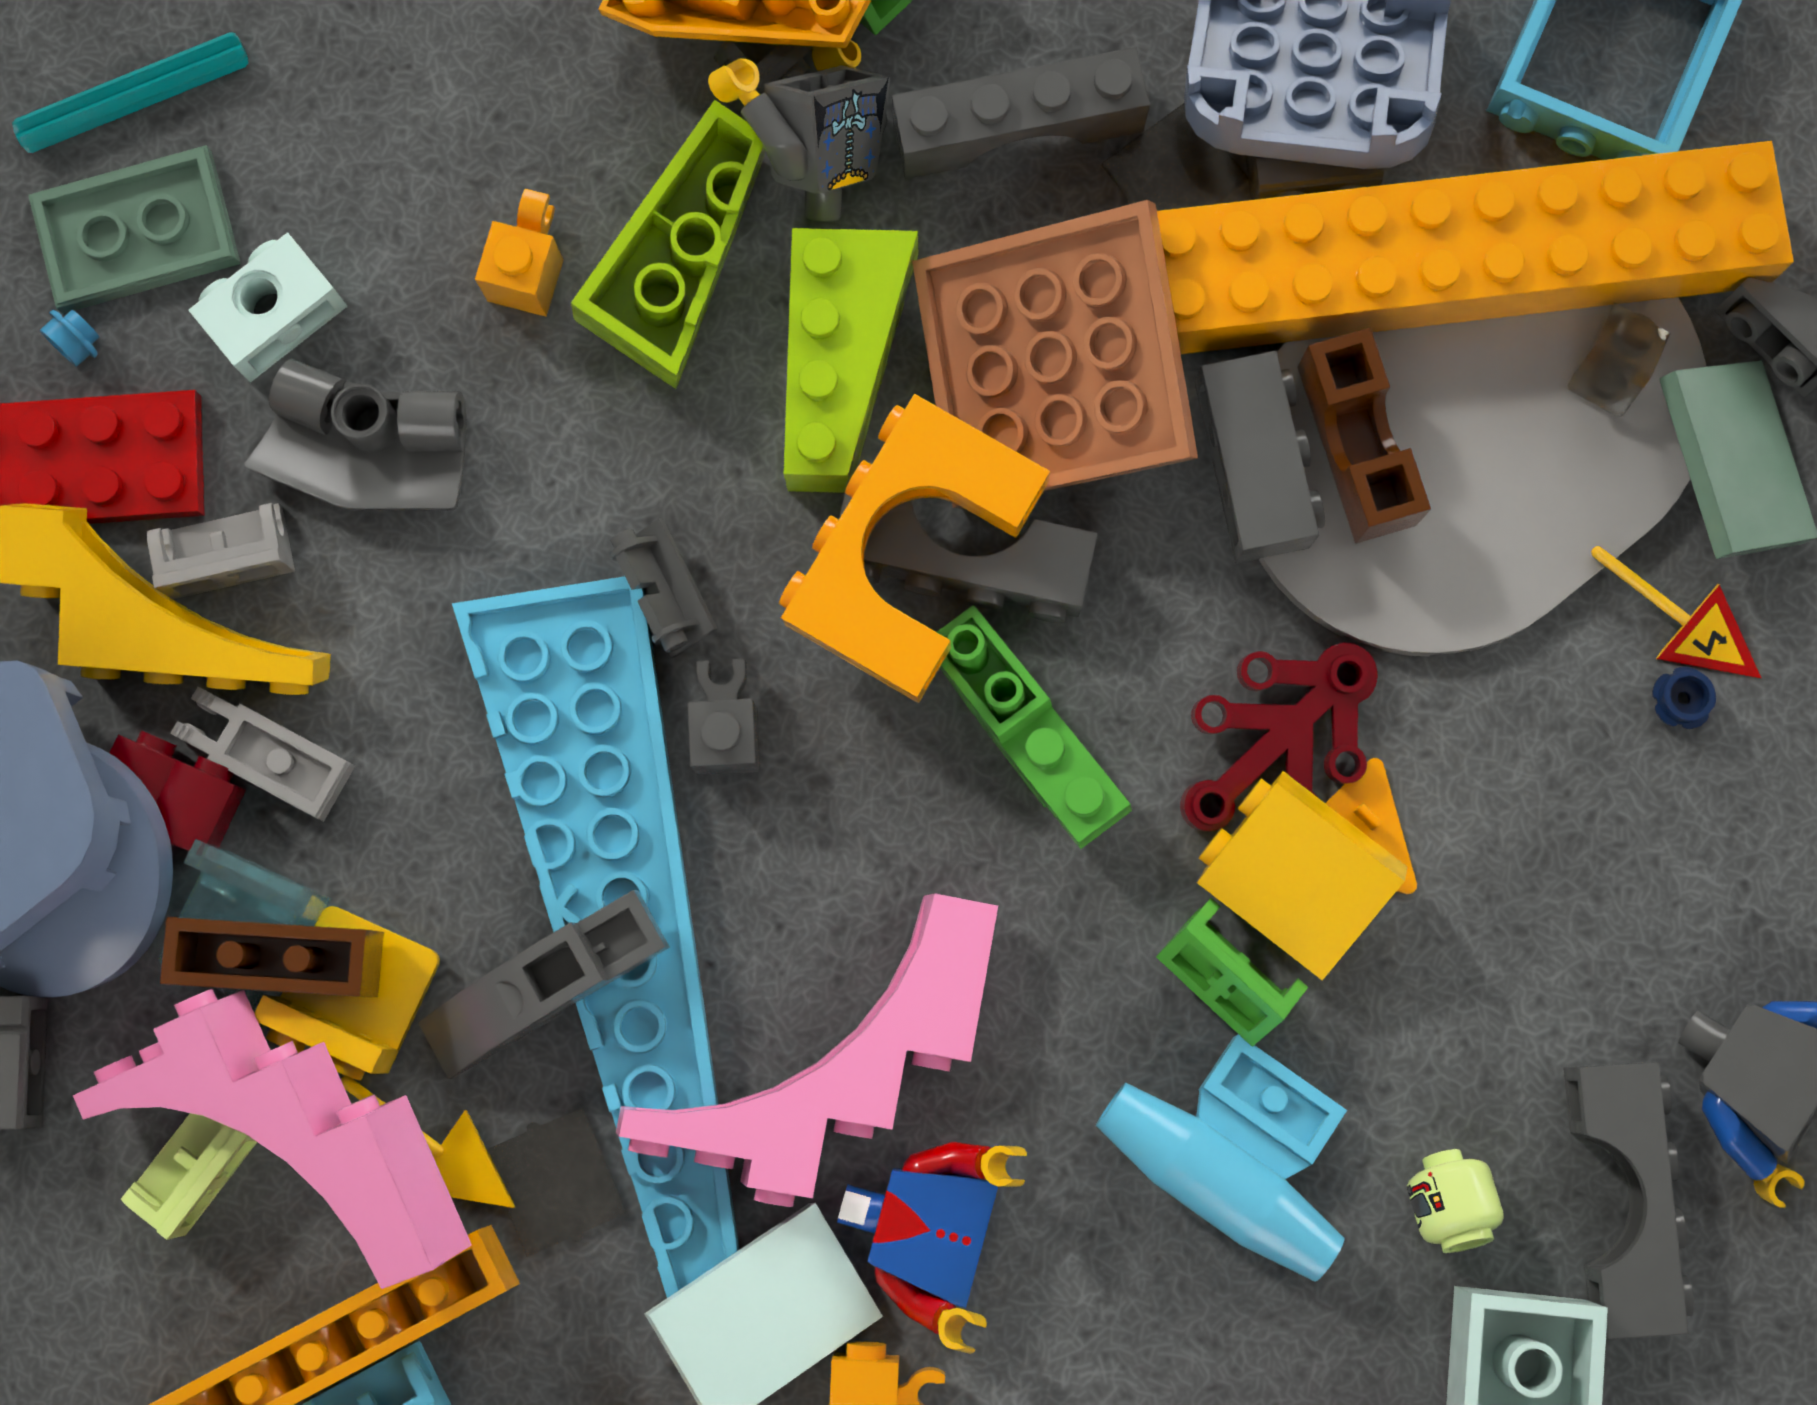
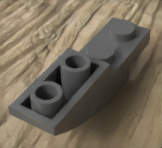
M1748 277L1714 311L1727 323L1729 330L1734 336L1747 342L1772 366L1773 372L1783 383L1792 386L1805 398L1817 388V298L1780 284Z
M632 890L577 923L570 922L506 961L435 1009L418 1024L448 1079H453L562 1015V1011L650 960L670 948L639 891Z

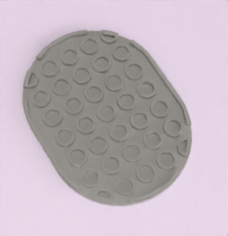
M1676 297L1372 332L1390 384V389L1385 398L1390 430L1400 451L1411 448L1431 510L1415 527L1355 544L1297 368L1308 345L1335 337L1285 342L1277 352L1281 370L1290 369L1294 379L1297 401L1296 406L1290 407L1295 430L1303 429L1308 439L1311 464L1309 467H1304L1309 491L1317 490L1321 496L1325 514V526L1318 528L1319 536L1309 549L1260 558L1259 561L1276 586L1287 598L1315 622L1341 637H1349L1357 642L1382 649L1383 652L1429 657L1430 655L1474 651L1501 642L1526 629L1605 567L1591 555V550L1595 546L1602 547L1617 558L1667 514L1690 481L1687 466L1659 378L1675 370L1707 367L1699 337L1681 301Z

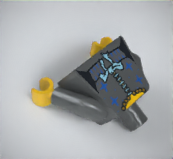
M850 40L846 48L814 47L812 58L818 71L765 83L764 93L761 95L755 89L759 84L760 78L758 68L752 61L737 59L727 66H722L713 71L708 78L710 90L722 102H733L738 98L745 106L741 110V114L761 140L770 159L771 174L775 181L805 190V217L810 220L824 222L840 219L842 213V188L872 180L877 172L882 135L887 125L886 108L890 77L856 69V66L861 62V50L858 44Z

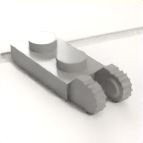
M197 687L191 699L196 701L198 707L213 715L220 714L229 719L228 724L217 742L207 737L205 732L189 723L183 724L177 721L170 734L209 754L207 759L229 768L228 771L324 822L353 772L355 765L240 703L236 707Z

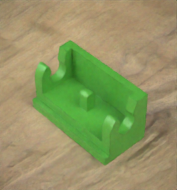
M1211 897L1202 908H1199L1186 921L1156 958L1253 1047L1287 1017L1308 986L1297 978L1289 989H1279L1250 962L1251 960L1245 954L1238 951L1208 923L1221 907Z

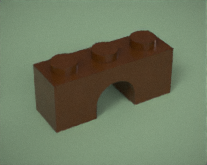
M1371 327L1308 345L1297 368L1355 544L1415 527L1431 510V506L1411 448L1400 451L1390 430L1385 406V398L1390 389V384Z

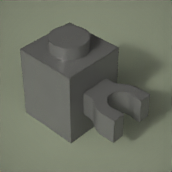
M745 658L732 659L733 678L724 685H717L711 681V664L709 660L696 661L697 679L707 695V701L688 702L690 767L697 775L760 772L758 709L753 699H739L747 682V662Z

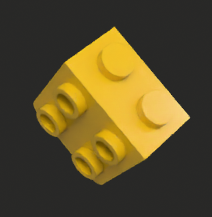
M335 906L326 907L321 911L314 926L384 932L378 997L283 992L281 997L263 995L255 1010V1016L258 1023L270 1028L266 1039L279 1046L293 1041L299 1053L304 1051L306 1045L313 1047L324 1042L335 1068L340 1074L356 1080H362L365 1072L370 1074H388L439 967V955L426 946Z

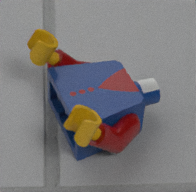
M949 1142L913 1153L906 1159L902 1169H892L886 1195L847 1184L837 1223L875 1234L867 1262L875 1266L876 1283L907 1317L938 1334L941 1342L947 1348L968 1354L974 1353L975 1349L964 1344L961 1338L962 1328L967 1322L984 1328L987 1326L986 1318L981 1314L956 1308V1306L963 1308L967 1306L998 1187H1019L1025 1182L1023 1179H1012L1006 1172V1162L1009 1156H1027L1026 1150L1019 1146H994L991 1148L989 1146Z

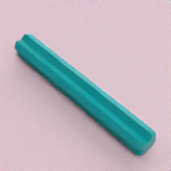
M229 32L20 116L12 122L13 130L19 144L28 153H34L242 69L249 63L248 56L239 37L235 33Z

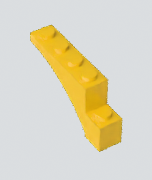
M26 503L0 506V583L21 585L20 595L25 597H60L58 665L81 667V677L91 679L121 678V670L144 672L143 681L152 684H182L183 675L207 677L206 687L226 690L245 689L246 680L270 682L269 692L286 695L308 694L309 685L313 686L329 679L331 654L288 648L245 636L200 616L156 590L150 582L131 569L99 537L87 522V508Z

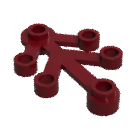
M1340 643L1324 650L1317 661L1276 660L1272 655L1263 651L1253 652L1243 657L1237 666V678L1240 684L1248 690L1261 691L1271 687L1273 684L1311 686L1313 688L1295 705L1229 703L1224 697L1219 695H1209L1198 700L1192 708L1191 719L1195 728L1204 734H1217L1226 729L1268 731L1216 781L1204 780L1190 785L1181 797L1180 811L1185 822L1196 830L1216 831L1225 827L1234 815V800L1285 751L1286 774L1318 797L1312 792L1313 724L1330 707L1332 717V750L1327 753L1324 759L1325 773L1332 781L1339 784L1353 783L1361 779L1367 769V760L1364 753L1358 748V704L1373 693L1378 679L1377 666L1369 652L1356 644ZM1252 660H1260L1267 666L1268 676L1262 683L1252 681L1248 675L1247 668ZM1342 663H1348L1356 670V681L1352 686H1345L1338 680L1337 669ZM1207 703L1216 704L1222 711V721L1216 727L1208 726L1202 719V709ZM1342 752L1350 754L1355 762L1354 771L1348 777L1341 775L1335 765L1338 755ZM1207 793L1216 795L1221 803L1219 813L1213 818L1205 816L1200 810V800Z

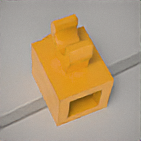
M529 189L524 190L518 208L517 227L492 221L475 276V281L488 302L547 317L564 261L554 237L547 235L555 212V207L548 205L550 200L549 194Z
M847 1342L846 1353H834L832 1357L830 1405H924L918 1397L919 1389L926 1383H945V1372L935 1367L921 1368L914 1372L906 1383L898 1385L900 1355H886V1344Z

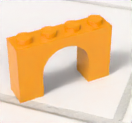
M914 394L905 409L896 405L889 413L878 435V439L885 442L873 464L863 460L855 470L845 490V494L852 497L840 519L830 515L825 521L812 545V549L819 553L806 575L800 571L793 575L781 595L779 605L786 608L781 616L785 626L919 703L949 653L951 640L892 607L874 591L866 577L864 565L866 545L872 530L885 514L904 502L919 498H938L963 507L1016 538L1047 487L1050 471Z

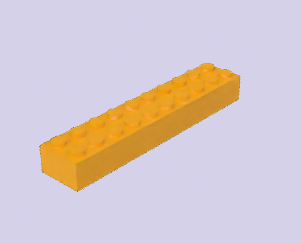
M1772 141L1157 211L1181 354L1336 337L1371 327L1372 332L1729 292L1735 291L1748 277L1773 282L1794 262Z

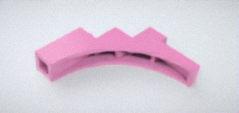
M940 894L923 896L910 945L887 990L859 1026L821 1060L773 1088L725 1104L677 1110L621 1106L616 1129L617 1135L630 1138L628 1151L640 1154L668 1157L670 1146L696 1150L694 1162L727 1169H733L735 1157L743 1158L744 1164L740 1182L746 1187L756 1189L755 1201L793 1207L795 1196L813 1198L827 1118L836 1119L833 1132L872 1139L874 1126L893 1129L907 1051L914 1052L911 1065L950 1072L952 1059L971 1062L998 906Z
M210 989L175 1004L174 1006L179 1017L153 1029L158 1043L139 1051L143 1064L136 1066L131 1055L94 1071L98 1081L97 1085L73 1095L83 1120L123 1108L162 1107L202 1115L248 1135L286 1161L326 1200L356 1240L381 1289L432 1271L472 1245L407 1096L404 1095L379 1105L375 1094L351 1104L325 1043H319L299 1053L293 1041L270 1050L244 990L217 1000L214 990Z

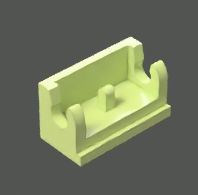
M190 1113L138 1181L134 1182L126 1191L121 1200L128 1208L154 1227L157 1233L166 1240L185 1236L257 1142L248 1135L217 1121Z

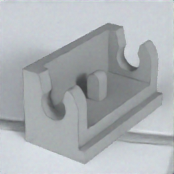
M279 503L259 505V510L177 529L170 530L167 528L161 530V528L147 531L154 588L171 599L295 572L283 507Z

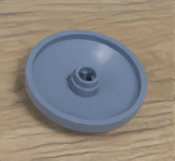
M89 743L86 744L108 796L127 801L131 825L119 826L117 848L108 865V868L114 870L117 875L101 892L81 888L0 952L5 967L0 969V987L12 992L34 997H61L90 990L114 980L132 967L148 950L160 930L169 906L173 882V858L170 838L159 807L143 782L128 766L110 753Z

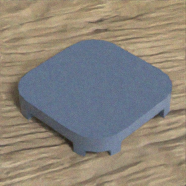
M1199 0L1189 64L1187 65L1184 93L1186 119L1196 135L1217 149L1239 155L1360 169L1391 168L1410 161L1428 145L1435 125L1442 96L1440 87L1447 18L1451 0Z
M18 660L0 662V952L81 888L101 892L117 875L114 870L108 868V865L117 848L119 826L131 825L127 801L108 796L71 708L83 698L72 681ZM0 954V969H1V968L5 967V964H4L3 959H2L1 954Z

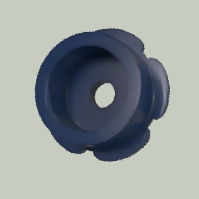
M1678 667L1670 675L1665 673L1656 680L1653 686L1652 696L1657 700L1655 712L1660 720L1669 726L1679 724L1684 729L1697 728L1708 720L1709 713L1716 704V692L1710 679L1691 667ZM1680 693L1687 694L1689 698L1687 704L1679 702L1678 695Z

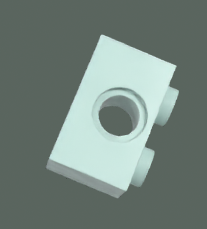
M287 232L280 239L267 241L257 247L250 255L248 264L230 278L216 280L207 286L201 293L199 302L192 306L189 312L233 366L251 383L344 310L347 305ZM268 294L278 295L276 304L270 311L264 314H254L255 305L260 298Z

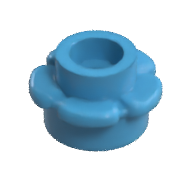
M56 310L49 312L52 319L39 331L55 349L75 367L81 364L89 355L94 358L97 357L98 352L92 344L99 338V335L78 313L71 310L62 317Z

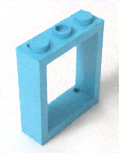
M1534 0L1486 111L1498 115L1500 122L1511 130L1521 133H1529L1534 130L1555 139L1560 149L1574 156L1586 157L1593 155L1607 160L1677 152L1742 0H1700L1712 6L1655 140L1520 84L1556 0Z

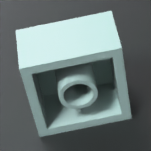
M1454 1286L1446 1405H1602L1608 1308L1584 1299Z

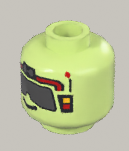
M1459 1149L1441 1151L1423 1158L1422 1162L1425 1170L1418 1172L1407 1184L1408 1194L1423 1239L1429 1243L1441 1244L1443 1253L1465 1251L1492 1242L1494 1240L1492 1231L1502 1224L1504 1215L1489 1166L1480 1160L1463 1159Z

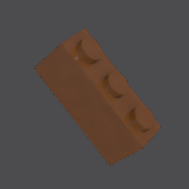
M167 917L160 984L378 997L384 932L365 929Z

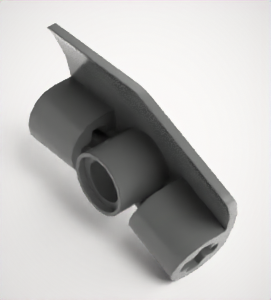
M292 358L280 367L272 383L269 395V406L277 415L265 436L245 461L244 466L248 470L346 510L451 511L457 509L463 477L467 427L466 406L462 392H380L371 385L353 384ZM378 408L379 416L376 423L367 430L357 431L356 422L360 414L367 409Z

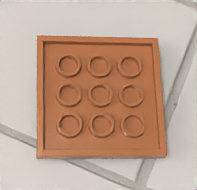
M1144 200L912 261L936 406L1049 470V483L1044 491L1198 459L1155 203ZM952 502V508H963Z

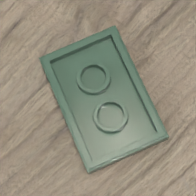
M207 145L28 195L55 306L62 314L241 264L213 154Z
M1762 360L1675 370L1659 378L1716 559L1796 546L1817 539V529Z

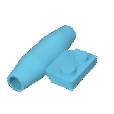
M1239 1034L1232 1038L1198 1089L1199 1097L1196 1116L1125 1082L1103 1111L1096 1123V1127L1155 1185L1239 1245L1314 1282L1325 1274L1340 1252L1345 1238L1286 1179L1314 1163L1347 1111L1345 1108L1254 1045L1252 1047Z

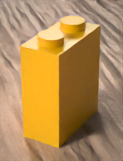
M1282 771L1272 785L1261 778L1238 807V810L1246 815V818L1232 835L1221 828L1198 858L1207 866L1197 883L1319 979L1323 980L1405 882L1407 866Z

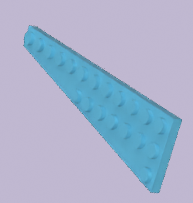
M625 576L452 603L475 679L478 681L488 713L486 716L493 738L496 739L506 771L505 778L511 797L515 800L523 826L529 855L537 871L540 881L539 887L553 932L570 922L577 923L628 892L637 890L670 948L576 1002L590 1050L593 1052L603 1084L602 1090L609 1112L612 1113L616 1129L621 1106L677 1110L718 1105L651 631L637 602L645 596L644 588L631 590ZM619 1137L623 1149L621 1152L628 1174L631 1175L643 1213L642 1219L650 1245L654 1249L658 1261L657 1268L666 1297L668 1298L740 1250L728 1169L694 1162L696 1150L670 1146L668 1157L651 1156L628 1151L630 1138Z

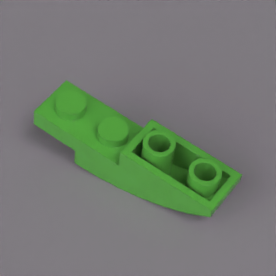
M974 605L937 631L940 635L951 640V649L940 666V670L1044 808L1047 807L1080 850L1132 811L1129 801L1053 709L1050 698Z

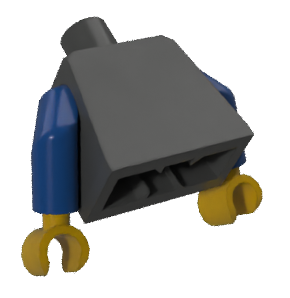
M1771 1001L1762 1008L1748 1004L1731 1029L1697 1011L1683 1030L1678 1043L1709 1061L1699 1079L1700 1092L1704 1095L1702 1111L1722 1149L1754 1180L1755 1191L1758 1195L1779 1208H1785V1203L1780 1201L1775 1194L1777 1182L1785 1177L1791 1185L1802 1190L1804 1179L1797 1172L1777 1164V1158L1787 1164L1817 1118V1001Z

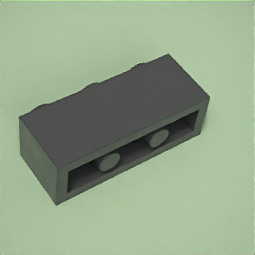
M1277 351L1202 365L1195 381V388L1235 563L1309 549L1319 536L1318 528L1325 526V514L1319 492L1317 490L1309 491L1304 467H1309L1311 464L1310 448L1305 431L1303 429L1295 430L1290 407L1296 406L1297 398L1295 383L1290 369L1281 370Z

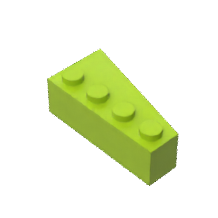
M713 101L571 302L573 318L576 322L675 389L678 387L764 160L765 148L747 121L718 101Z
M792 228L784 478L788 491L845 493L848 479H851L858 467L872 418V411L888 363L887 359L896 328L900 321L910 279L914 272L912 261L917 260L919 255L918 231Z

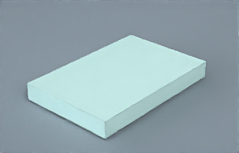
M816 1203L807 1204L644 1313L698 1405H757L883 1317Z

